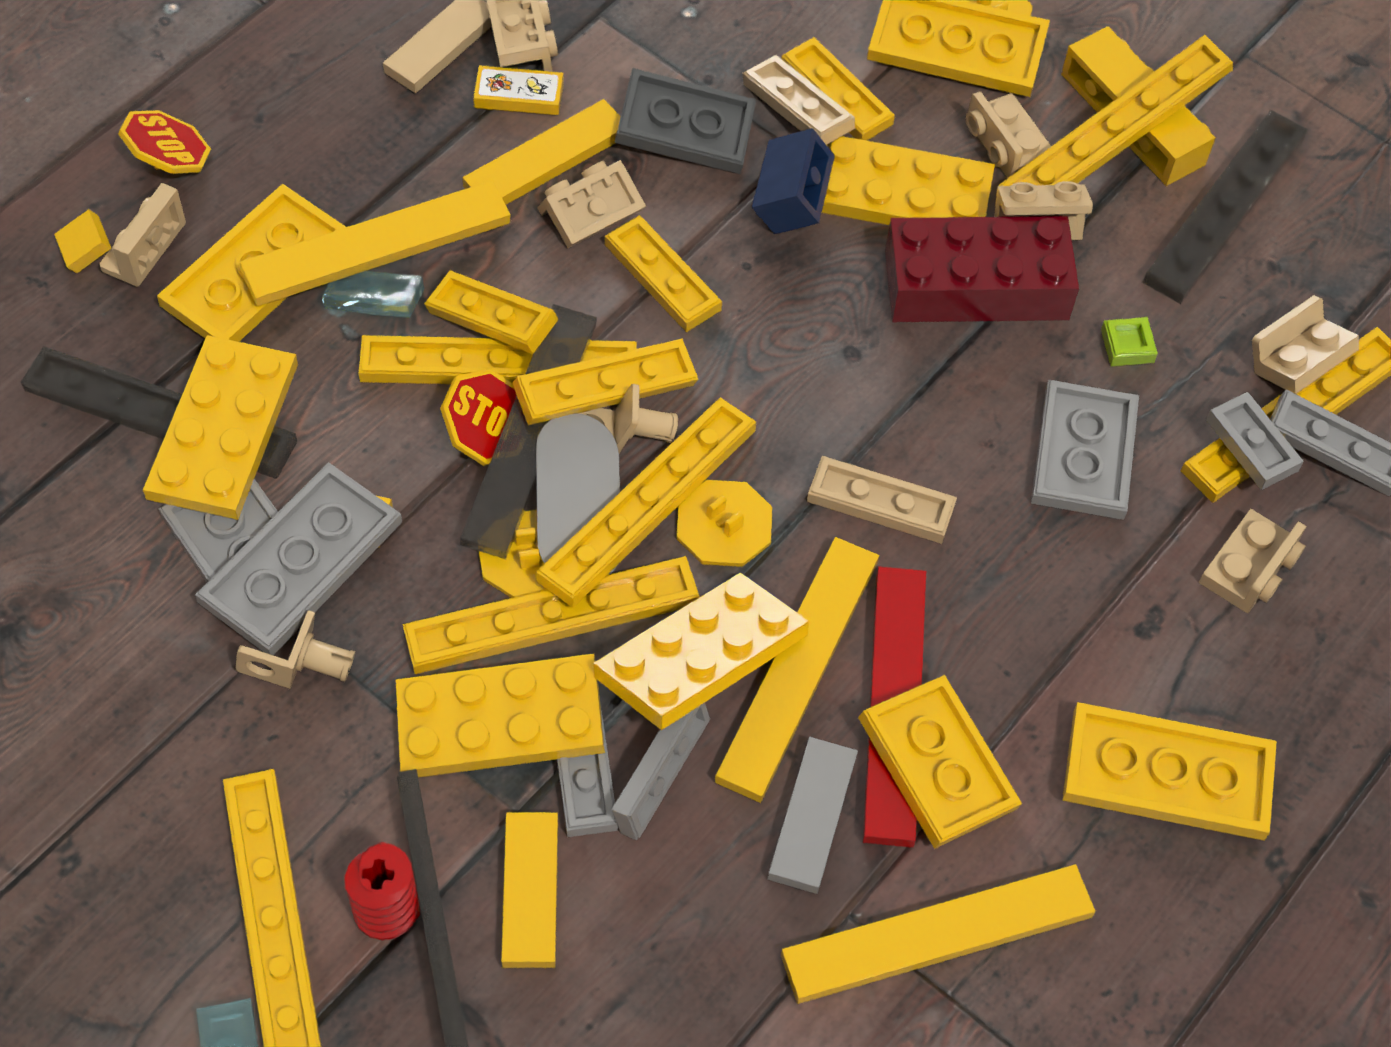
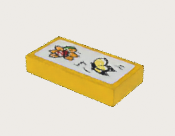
M479 66L473 98L474 108L559 115L564 83L563 73Z

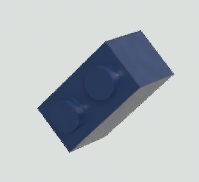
M813 128L768 141L756 193L753 197L752 208L774 234L819 224L835 155Z

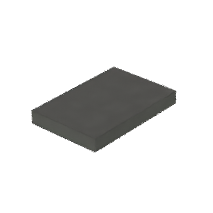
M632 68L615 143L740 174L744 163L756 99Z

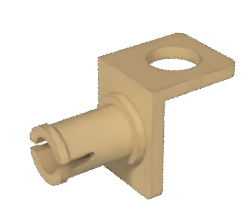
M637 384L630 385L616 410L599 408L578 413L590 416L607 427L617 443L619 454L628 439H631L633 435L671 443L672 439L675 438L678 426V416L676 413H664L639 408V385Z
M308 610L289 660L246 646H239L236 670L291 689L297 671L301 672L303 667L345 682L356 651H349L313 639L314 634L312 631L315 612ZM250 661L265 664L272 670L260 668Z

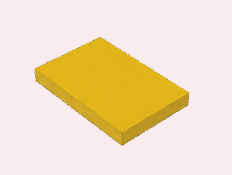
M945 675L868 708L858 717L934 849L1015 811L1022 804Z

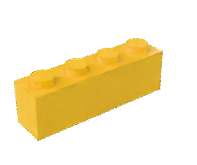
M1107 26L1068 46L1061 75L1098 113L1154 71L1140 60L1130 49L1126 41L1120 39ZM1183 106L1129 147L1161 182L1168 186L1206 165L1216 137L1211 133L1207 125L1200 122L1186 106Z

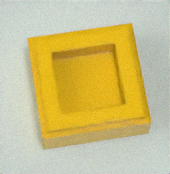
M89 209L54 234L67 268L75 273L80 272L112 249L99 216Z

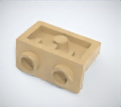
M487 0L500 67L541 59L543 70L553 72L551 57L558 56L554 31H545L544 25L551 24L547 0Z
M981 91L972 94L969 110L966 114L968 129L973 136H978L988 150L991 162L996 167H1000L1007 178L1051 147L1013 93L989 102Z
M621 160L609 166L604 161L596 163L581 173L584 179L572 185L566 179L544 191L546 198L538 206V210L541 216L547 213L550 215L567 248L637 214L646 207Z
M1062 181L1056 185H1034L1028 182H1017L1011 186H997L994 217L1068 216L1072 240H1082L1085 215L1092 213L1093 203L1086 186L1075 182Z
M161 183L154 194L143 201L139 212L127 228L118 234L114 245L111 247L112 249L108 251L100 262L103 273L136 287L140 286L186 224L176 188Z
M1313 295L1253 337L1254 373L1297 394L1359 350V335L1324 319L1323 299Z
M1250 509L1204 571L1199 583L1248 614L1258 599L1267 603L1282 581V578L1276 575L1280 568L1284 566L1291 570L1306 547L1299 540L1307 526L1298 521L1292 531L1288 532L1253 509Z

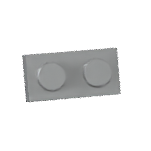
M1249 392L1210 410L1206 421L1260 490L1299 472L1304 461Z

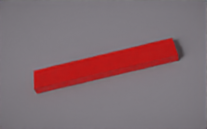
M878 566L876 574L870 708L922 685L926 571ZM868 736L863 843L914 848L917 818Z

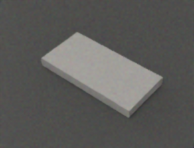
M328 462L195 594L197 602L261 651L274 655L302 626L307 611L316 612L402 523L401 513Z

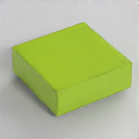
M1148 317L1106 320L1103 322L1101 332L1110 367L1155 362L1158 353Z

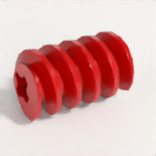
M380 842L369 847L365 852L358 854L348 865L344 876L345 890L352 914L354 915V921L359 930L368 937L378 940L394 939L407 932L420 915V904L412 864L406 853L393 844Z

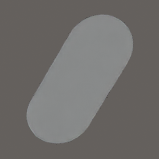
M574 413L551 419L544 425L537 438V543L544 564L620 493L619 451L617 443L607 427L598 420L584 414Z

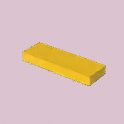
M815 37L782 55L781 59L855 117V129L849 132L855 139L867 141L893 125L895 115Z
M641 215L605 235V246L685 332L690 331L721 311L722 301Z
M451 270L424 303L430 314L531 354H534L559 320L553 309Z
M506 812L502 968H555L558 812Z

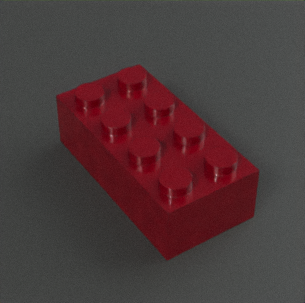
M1068 216L890 219L885 256L892 322L1070 320L1079 291Z

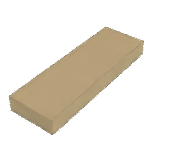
M483 0L453 1L383 62L384 73L416 94L492 27L487 3Z
M777 55L743 72V83L748 89L800 131L813 128L826 145L855 129V117Z
M825 456L821 457L807 497V502L940 544L943 543L957 500L955 496Z

